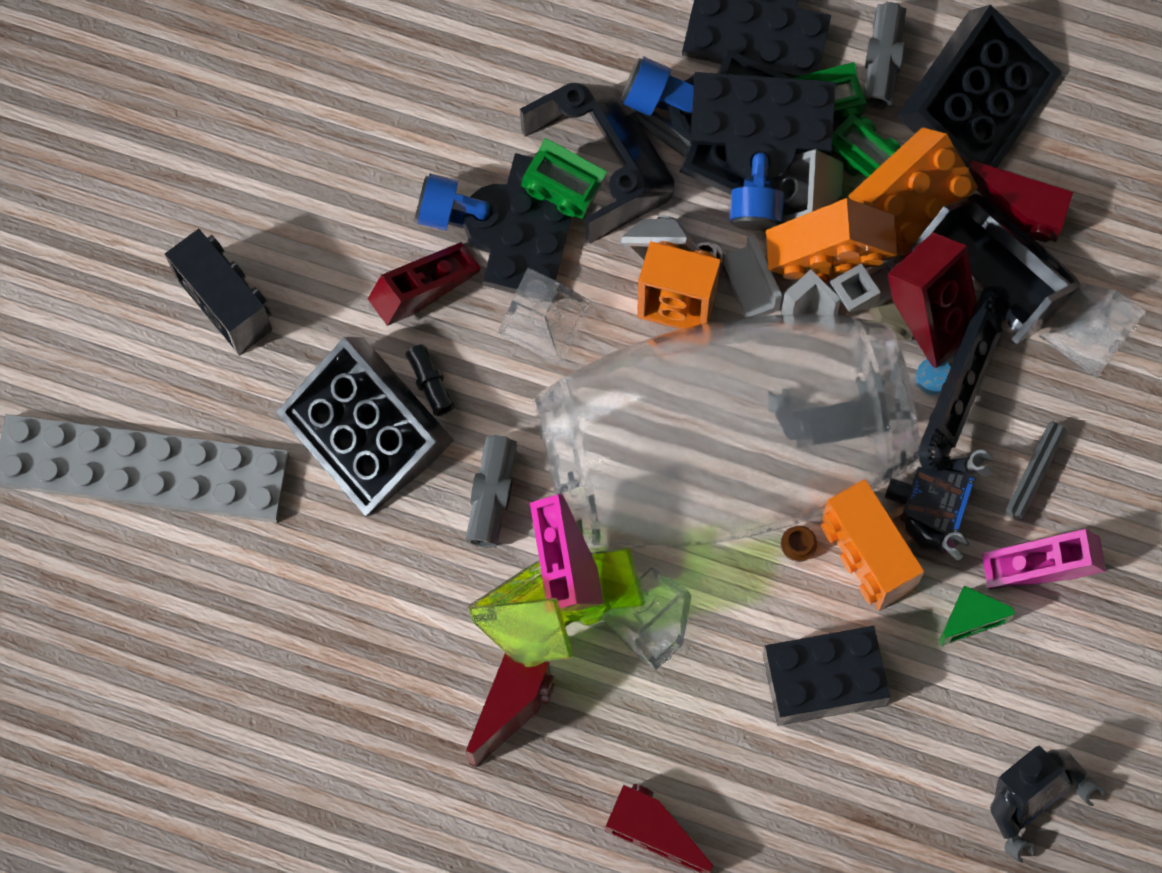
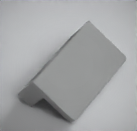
M755 235L747 237L746 247L724 255L725 260L722 268L748 323L779 311L782 295L772 272L768 270L767 261Z
M810 269L785 292L781 318L789 326H792L809 309H812L831 327L836 322L841 299Z

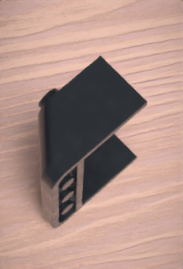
M569 83L520 108L521 130L526 137L564 116L578 118L590 113L623 166L616 170L609 180V191L615 202L586 217V239L590 244L667 203L674 193V179L630 107L622 104V95L617 88L606 84Z
M978 194L944 206L910 248L913 251L932 232L967 245L972 276L985 287H1004L1008 291L1007 295L1010 298L1007 301H1010V305H1007L1009 308L1006 312V316L1009 319L1007 323L1016 332L1011 339L1016 344L1034 335L1081 286L1073 273L991 201Z

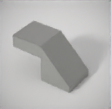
M892 258L883 260V264L865 269L861 263L831 280L830 284L849 313L879 307L892 299L888 273L896 264Z

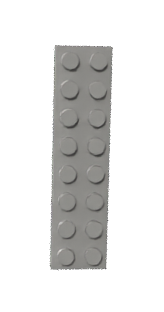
M5 414L0 438V487L277 523L289 452L288 450Z

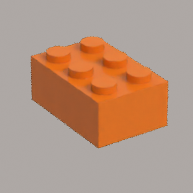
M922 127L848 196L851 200L894 215L897 254L905 256L911 251L910 248L944 206L969 197L978 186L948 135Z
M848 198L766 230L768 270L781 274L785 279L799 280L811 269L827 285L829 280L835 279L861 263L864 267H876L883 264V260L897 256L894 215Z
M650 241L638 279L637 318L705 336L717 297L721 259H717L713 254L703 250L690 252L680 249L678 245L669 241H660L659 243Z
M866 479L828 499L822 517L821 529L830 543L836 542L842 551L840 559L846 570L850 574L855 572L862 583L859 585V589L867 603L870 605L874 603L880 611L915 591L924 574V570Z

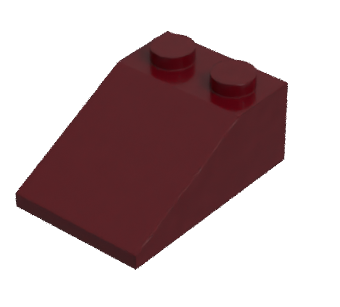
M932 232L888 273V279L894 304L931 366L938 368L960 347L966 326L971 320L977 301L967 245Z
M507 647L466 749L469 765L474 767L480 765L538 712L541 703L548 704L555 683H553L554 675H551L550 662Z

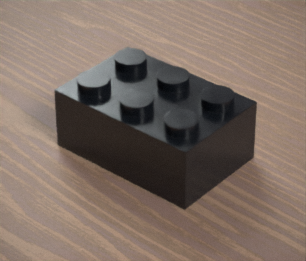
M198 228L164 254L175 279L236 353L241 355L272 331L269 321L272 314L266 306L268 302L255 286L250 289L244 280L246 276L234 260L230 263L223 255L225 251L213 235L206 237Z
M874 625L774 643L764 647L763 660L777 726L885 707L890 699Z

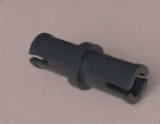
M420 344L410 348L405 353L406 359H408L417 377L416 385L420 391H424L434 416H443L451 412L455 404L443 384L444 375L441 370L436 369L426 345Z

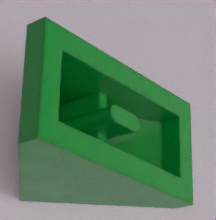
M963 586L939 638L940 644L945 646L1010 623L1015 615L1014 610L1011 606Z

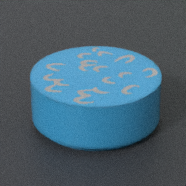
M928 359L924 360L919 365L916 373V383L920 390L929 395H940L942 385L946 381L951 367L944 361L938 368L931 366Z

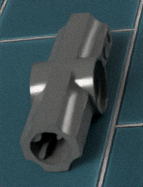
M886 2L878 4L875 12L873 36L869 39L865 62L867 74L863 93L866 104L870 108L883 109L891 107L894 99L896 75L900 72L904 49L902 36L907 10L900 6L899 3Z
M499 435L486 437L480 471L474 477L470 501L472 510L465 540L467 543L477 547L496 548L499 541L504 510L507 511L511 496L512 479L510 478L517 448V441L511 440L508 437Z

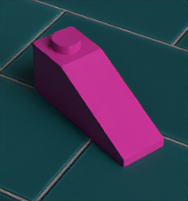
M563 494L531 502L530 507L548 612L579 611L604 604L598 567Z
M1087 529L982 553L988 589L1072 580L1106 572L1100 536Z

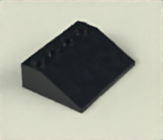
M991 4L968 11L899 111L897 117L915 134L922 127L946 133L966 167L969 168L971 161L998 168L1062 71Z
M344 337L276 411L365 516H370L427 469L454 441L364 337Z

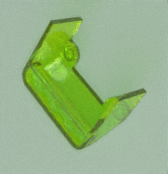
M630 548L591 552L598 567L604 604L579 611H560L557 598L546 599L540 561H537L468 606L471 620L515 662L523 663L525 667L536 666L546 660L571 658L574 655L565 628L570 623L581 621L582 625H592L602 621L603 614L611 609L643 606L645 604Z

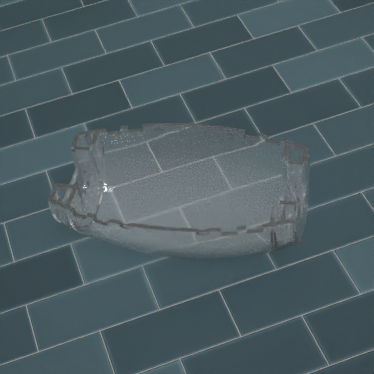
M783 314L748 316L704 323L661 334L614 351L571 372L533 396V406L540 437L543 439L555 495L563 494L585 542L592 545L609 547V544L632 545V547L645 548V545L679 547L705 545L756 536L790 527L823 515L828 499L863 479H866L872 490L875 488L879 489L890 482L891 478L900 476L913 468L918 460V423L908 371L894 331L888 323L835 315Z

